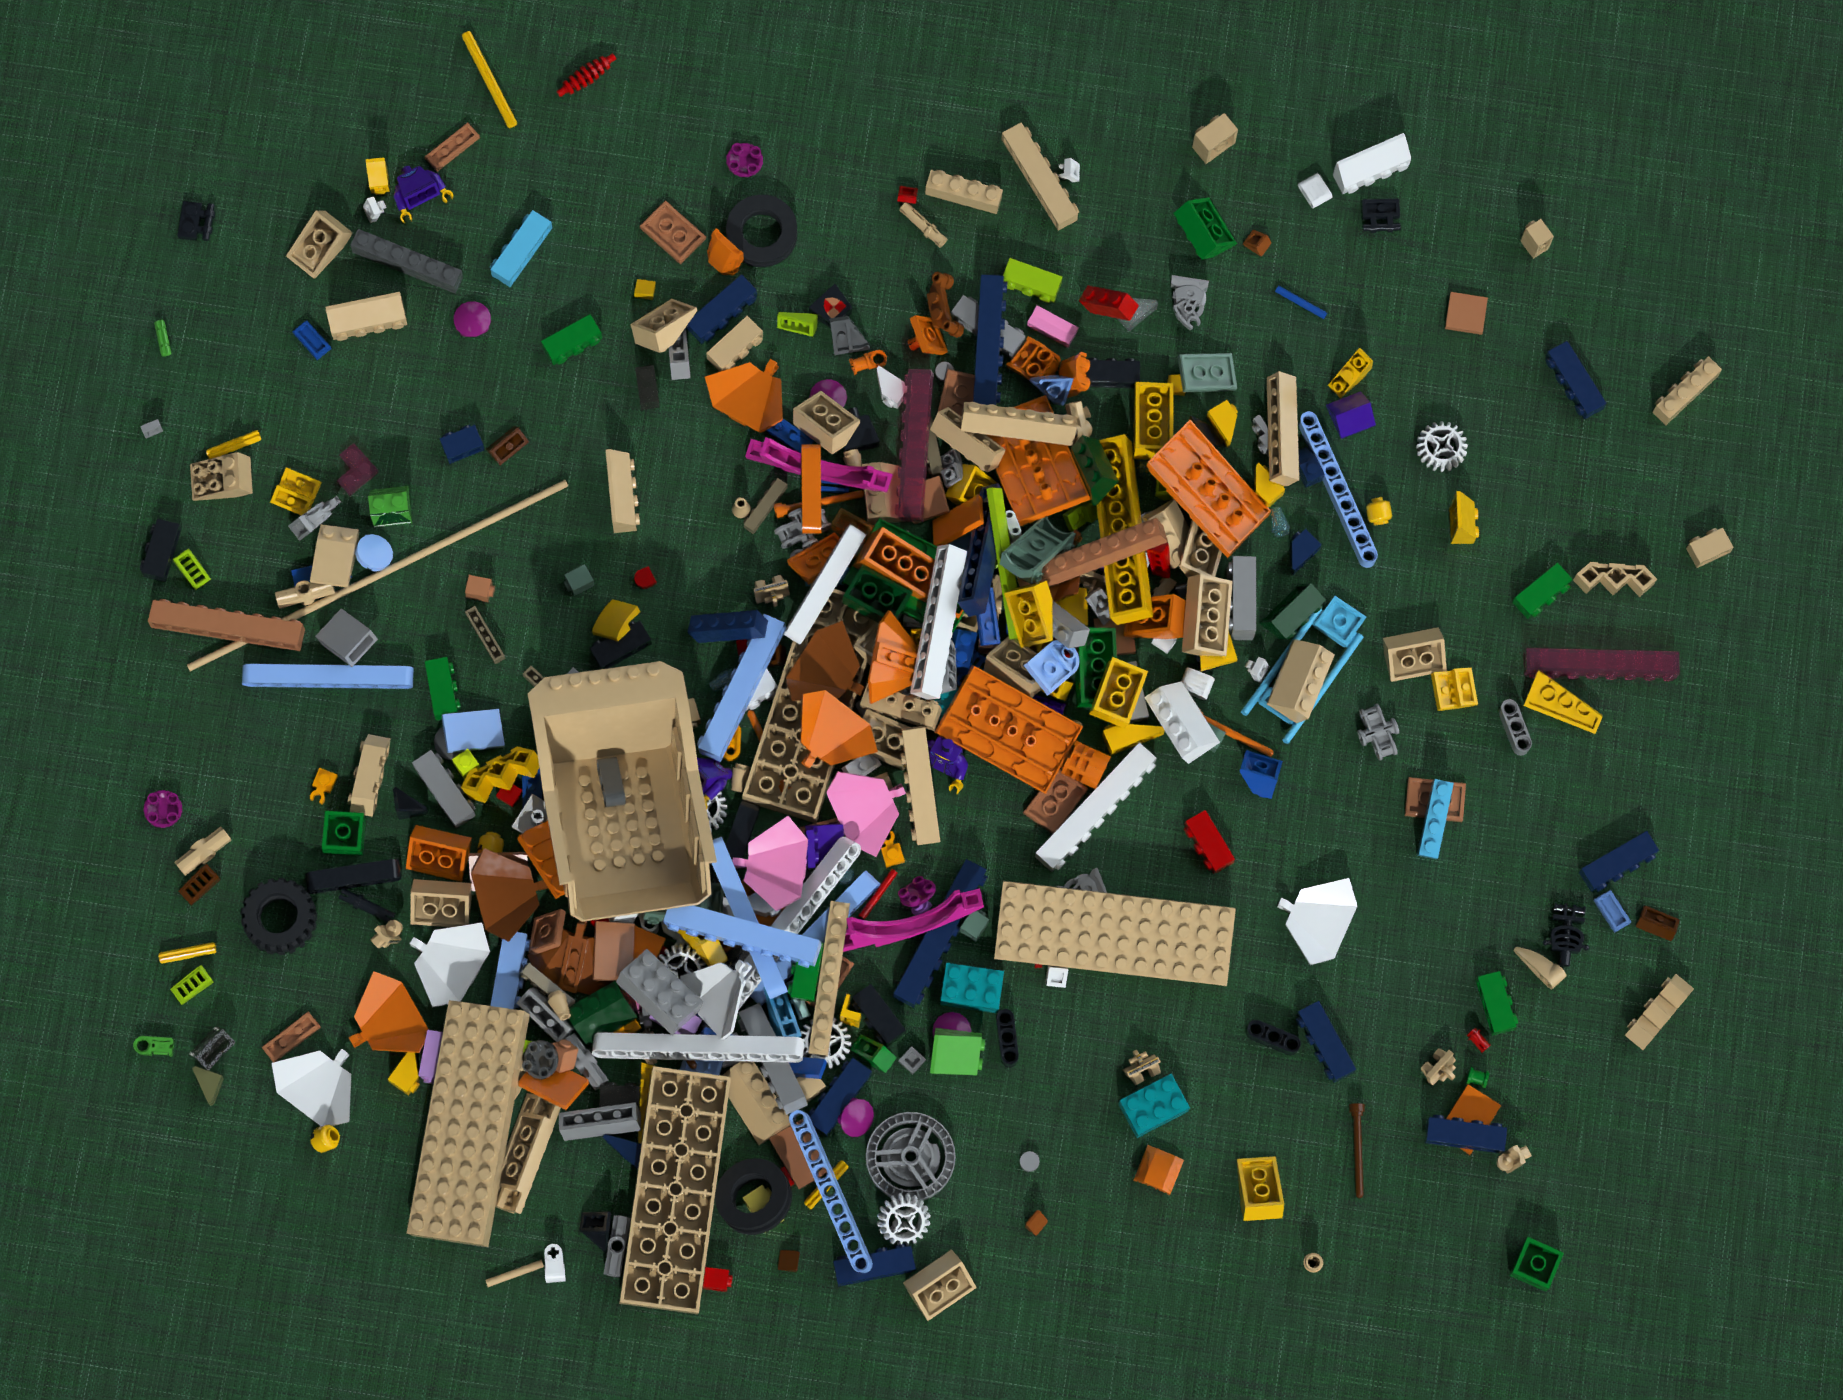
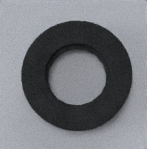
M753 195L741 200L731 210L726 223V236L732 244L743 252V263L754 267H770L785 260L793 251L797 241V221L791 208L779 198L770 195ZM760 214L771 216L780 224V237L774 244L767 247H755L749 244L743 236V226L747 220Z
M759 1158L746 1159L730 1167L721 1177L715 1192V1203L719 1214L733 1230L747 1235L765 1233L776 1227L787 1215L792 1202L791 1186L781 1169L774 1163ZM755 1180L769 1183L772 1194L764 1208L753 1213H745L737 1209L735 1199L739 1190L745 1184Z

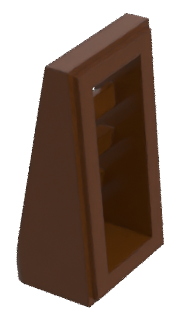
M205 864L178 892L192 906L216 885L220 878ZM207 873L212 879L209 881L204 874ZM200 878L206 883L204 887L198 881ZM194 883L199 887V892L193 888L192 885ZM190 889L195 896L192 898L186 890Z

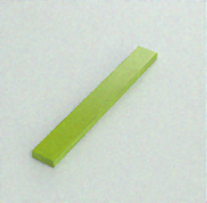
M992 487L987 489V497L1008 635L1010 640H1018L1004 595L1005 592L1017 588L1016 577L1000 565L1002 552L1011 545L1002 488Z

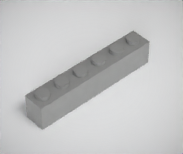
M760 1003L738 1012L740 1016L738 1024L742 1031L746 1030L748 1034L746 1036H776ZM761 1062V1072L764 1078L768 1077L770 1080L767 1084L771 1093H776L778 1097L775 1101L779 1109L783 1108L787 1115L808 1105L789 1062Z

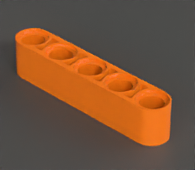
M801 444L802 534H821V444Z

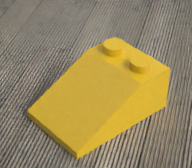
M1456 491L1449 507L1451 544H1474L1475 539L1479 537V527L1475 526V519H1478V508H1475L1474 501L1461 491Z
M1047 581L1017 587L1005 592L1004 595L1020 647L1023 648L1053 641L1052 596Z
M1276 1156L1237 1159L1243 1221L1282 1218L1284 1200Z

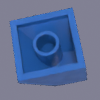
M1246 750L1240 773L1252 793L1262 798L1272 799L1283 761Z

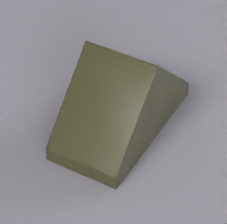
M196 1066L193 1067L194 1074L210 1106L214 1105L224 1080L223 1076Z

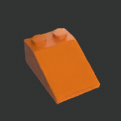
M1175 594L1151 597L1153 617L1125 623L1123 636L1152 639L1183 638L1186 600Z

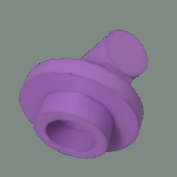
M927 901L922 905L912 907L911 911L917 916L929 911L932 904Z

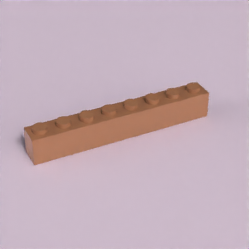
M1153 518L1056 555L1043 567V576L1039 582L1047 581L1048 586L1051 587L1167 543L1168 540L1164 526L1157 518ZM1017 577L1019 587L1030 584Z
M166 599L153 600L148 618L151 628L296 651L301 650L305 633L303 624L294 619L285 621L275 616L266 618L260 614L246 615L241 611L227 612L222 608L208 609L203 605L195 607L189 606L185 602H178L176 604Z

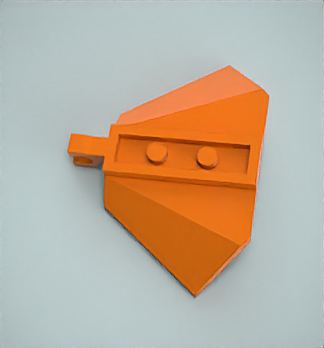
M770 359L764 372L749 362L705 376L713 408L759 433L783 420L782 381L779 378L772 377L779 368L777 362Z
M890 610L886 612L878 625L868 677L870 704L912 685L918 646Z
M826 690L802 694L800 743L809 753L802 760L801 764L806 768H810L813 765L816 757L832 766L878 752L871 725Z
M373 971L354 1015L362 1032L349 1037L353 1047L355 1048L368 1041L372 1050L420 1053L425 1043L427 1030L429 1029L401 981Z

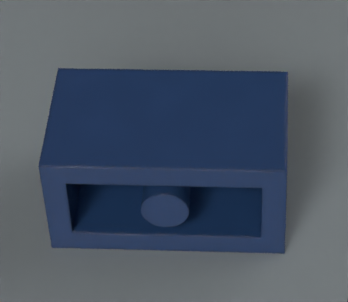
M466 425L460 431L455 433L448 432L440 438L449 464L484 451L483 443L475 425Z

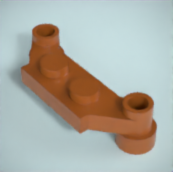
M935 272L932 275L933 283L930 292L927 294L933 327L941 328L948 332L949 335L958 338L963 334L964 326L962 323L952 321L945 290L953 286L954 278L947 273Z

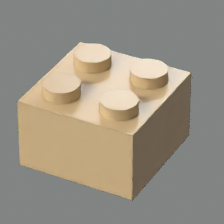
M1225 113L1221 116L1216 115L1210 120V124L1205 127L1201 126L1195 131L1192 148L1207 164L1235 144L1238 129Z

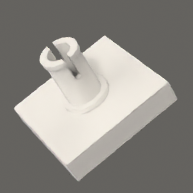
M532 794L512 825V828L523 834L526 830L546 822L548 819L544 800Z

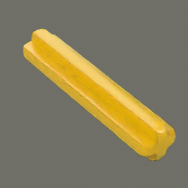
M258 430L207 449V456L209 459L220 457L260 441L261 436Z
M212 942L160 952L158 957L160 963L163 964L214 954L217 949L215 943Z
M842 1160L832 1169L837 1180L849 1167ZM818 1187L804 1201V1204L809 1209H812L822 1198Z

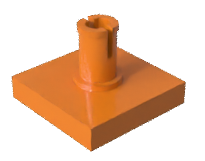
M915 315L910 318L916 335L908 340V344H911L909 345L911 350L914 351L920 347L922 353L944 355L948 352L940 329L933 327L931 317Z

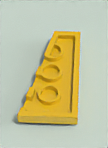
M1537 671L1524 706L1596 734L1603 715L1543 672Z

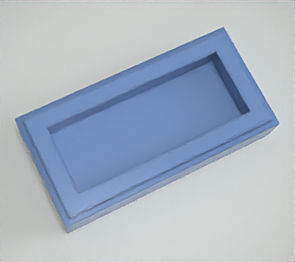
M1611 890L1593 900L1614 933L1631 923V920Z

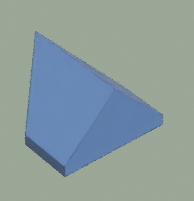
M1048 375L1032 377L1029 381L1046 395L1053 404L1063 406L1074 378Z

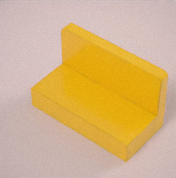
M846 994L840 1021L843 1024L859 1028L861 1013L848 1010L850 995Z

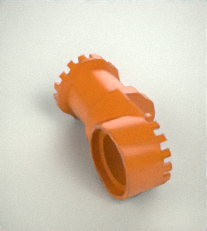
M875 350L865 353L864 356L856 359L850 358L849 362L853 366L851 368L854 375H856L857 372L865 369L871 370L878 366L883 368L887 363V356L885 352ZM876 355H881L884 361L876 364L873 358Z

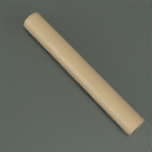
M539 1260L486 1279L487 1286L490 1287L543 1268V1262Z

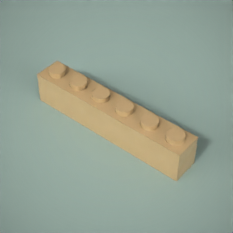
M1021 122L1002 132V141L1059 231L1077 221L1079 210L1075 203L1070 202L1068 191L1059 184L1060 179L1055 172L1052 173L1049 168L1051 165L1046 157L1043 158L1041 155V148L1038 143L1033 142L1031 139L1032 134L1029 128L1024 127Z
M1278 371L1267 377L1269 481L1289 486L1299 481L1297 386L1295 376Z
M964 402L960 431L1073 446L1077 430V417L1068 414L1059 415L1052 412H1037L1031 409L1022 410L1014 407H1000L994 404L985 405L976 402Z
M924 726L901 729V734H898L899 745H903L904 753H901L902 765L906 764V772H903L904 783H908L909 791H906L907 803L911 802V810H908L909 821L913 822L914 829H911L912 841H916L917 845L940 842L926 729Z

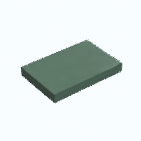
M1232 353L1180 354L1178 356L1183 392L1237 390Z

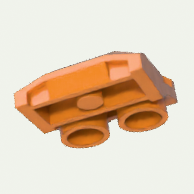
M716 228L711 234V241L707 250L708 262L722 275L734 276L739 271L740 265L744 260V254Z
M1028 336L1026 338L1027 341L1014 358L1006 364L1009 369L1030 380L1032 377L1054 375L1058 370L1061 358L1044 344Z
M1080 352L1078 355L1061 361L1059 376L1074 378L1067 398L1088 390L1090 386V379L1086 377V372L1090 368V361L1085 358L1087 353Z
M1148 1145L1133 1181L1147 1184V1186H1152L1156 1190L1158 1189L1170 1195L1184 1160Z

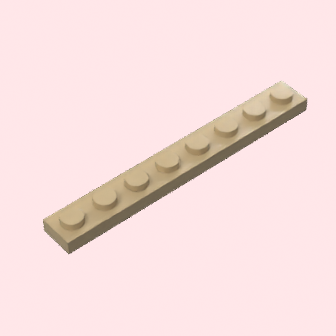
M830 901L809 1046V1054L828 1057L847 928L846 918H848L850 903Z

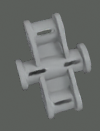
M802 508L788 514V518L792 522L774 530L775 534L780 538L782 549L791 547L801 541L803 549H806L818 542V539L814 537L817 534H802ZM821 509V533L829 530L832 525L827 521L825 510Z
M1378 703L1369 709H1360L1359 714L1366 729L1357 731L1362 746H1366L1367 743L1371 742L1379 761L1388 755H1397V748L1391 736L1394 733L1399 734L1396 720L1391 718L1390 721L1385 722Z

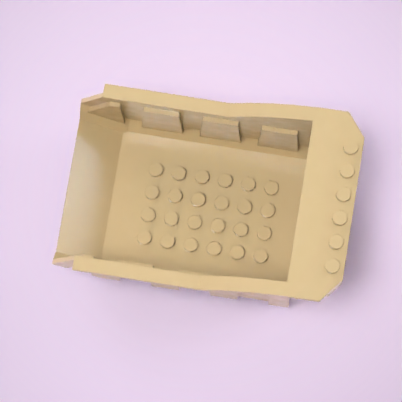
M659 661L544 677L528 693V700L559 885H563L565 896L568 897L570 915L583 922L699 905L711 895L709 863H716L717 860L698 770L693 727L683 672ZM617 757L626 804L605 807L597 771V759Z

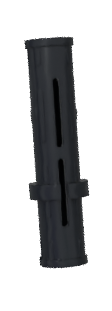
M343 888L341 893L348 897L342 894L338 897L339 900L353 905V908H359L387 923L393 920L387 917V915L392 918L396 916L395 912L393 913L365 899L361 894H354L346 888Z

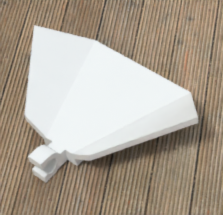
M1347 878L1301 889L1295 904L1281 898L1277 908L1290 913L1285 925L1308 963L1313 965L1335 958L1355 913L1357 903L1350 879Z
M482 923L434 930L427 945L415 937L410 942L411 947L422 952L414 964L432 1007L448 1005L449 1000L461 1002L490 953Z
M742 960L737 961L735 965L736 971L720 962L680 976L681 981L703 1001L697 1014L720 1039H726L734 1031L743 987L747 982L744 977L752 968L748 962L744 963Z
M341 1049L333 1061L323 1052L316 1051L272 1063L277 1093L320 1126L328 1124L335 1126L349 1122L351 1073L341 1066L350 1055Z

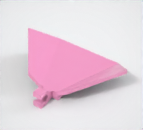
M838 771L826 791L840 824H843L845 836L858 843L861 850L876 857L899 815L892 798L900 797L906 794L902 783L888 789L884 779Z
M787 816L748 843V860L733 857L732 862L735 868L747 869L744 882L773 909L779 911L801 898L807 864L808 839L791 818Z

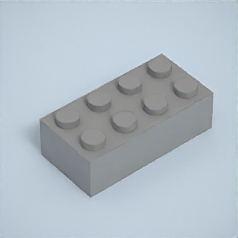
M1233 556L1232 561L1228 562L1226 571L1227 579L1232 581L1229 634L1231 640H1253L1256 632V557Z
M648 949L620 972L616 981L623 990L671 1035L676 1033L694 1017L703 1004V1001Z

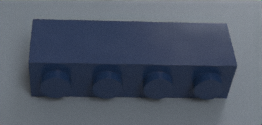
M741 274L697 312L686 326V329L701 344L705 341L709 342L715 336L714 333L716 331L724 329L729 324L728 321L731 318L738 317L746 305L750 306L756 301L757 290Z
M1568 341L1549 350L1545 359L1546 364L1556 373V380L1566 389L1565 393L1568 399L1573 400L1576 405V412L1580 416L1582 415L1585 420L1603 410L1607 404Z
M758 610L692 615L687 633L698 643L765 638L768 620Z
M1646 831L1583 867L1579 874L1591 892L1594 890L1599 892L1608 886L1606 883L1613 880L1616 882L1623 878V873L1628 870L1632 873L1640 868V863L1644 861L1649 863L1657 858L1655 855L1659 849Z
M1317 1001L1298 1011L1296 1021L1299 1027L1304 1028L1306 1031V1040L1310 1046H1314L1317 1060L1319 1063L1323 1062L1327 1078L1329 1080L1332 1079L1333 1083L1354 1073L1356 1068L1320 1002Z
M854 1058L850 1062L847 1060L841 1068L843 1072L839 1078L837 1076L833 1078L829 1085L831 1089L828 1093L824 1092L818 1100L820 1103L816 1109L812 1108L808 1113L815 1130L826 1138L837 1124L838 1117L842 1114L845 1106L849 1104L852 1098L857 1096L872 1075L870 1069Z
M1432 1115V1117L1427 1119L1424 1143L1503 1154L1505 1151L1507 1128L1502 1127L1503 1124L1491 1123V1125H1484L1483 1121L1471 1120V1123L1463 1122L1464 1119L1457 1117L1448 1120L1444 1119L1442 1115Z
M901 1244L896 1245L895 1249L887 1250V1248L876 1249V1253L869 1254L873 1265L867 1273L855 1271L847 1255L837 1257L833 1264L838 1287L915 1272L916 1268L911 1246ZM864 1258L858 1261L859 1269H863L866 1266Z

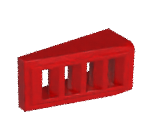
M1167 542L1146 551L1152 574L1169 579L1170 551Z

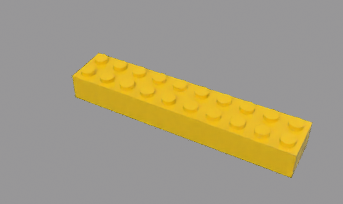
M1125 434L1099 440L1119 481L1097 504L1100 539L1142 523L1132 442ZM1145 551L1104 566L1110 618L1117 625L1153 617Z

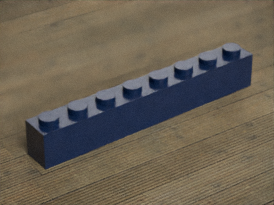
M981 275L973 402L978 404H994L996 406L1001 401V392L997 391L998 385L1002 384V374H999V366H1003V355H1000V348H1004V337H1001V330H1005V318H1002V311H1006V300H1003V293H1007V282H1004V276Z
M998 483L981 487L980 496L983 499L984 524L972 530L957 602L968 617L986 612L997 558L987 489L992 487L1001 488ZM1002 489L1006 512L1008 499L1006 497L1005 492Z
M966 859L944 901L951 896L953 891L960 890L963 893L978 889L979 886L983 887L988 878L986 876L987 869ZM968 915L939 928L927 931L894 992L893 997L913 1008L916 1004H921L925 996L922 992L925 987H930L934 979L932 977L934 970H939L943 962L941 960L943 953L947 954L950 950L952 936L956 937L960 931V926L958 925L961 919L965 920Z

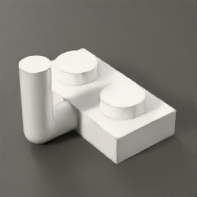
M869 754L853 759V761L841 769L845 773L866 776L882 764L878 758Z

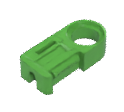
M140 1036L135 1039L133 1047L140 1055L169 1054L172 1057L174 1040L165 1037ZM142 1040L148 1042V1048L144 1051L138 1050L137 1047L138 1043Z

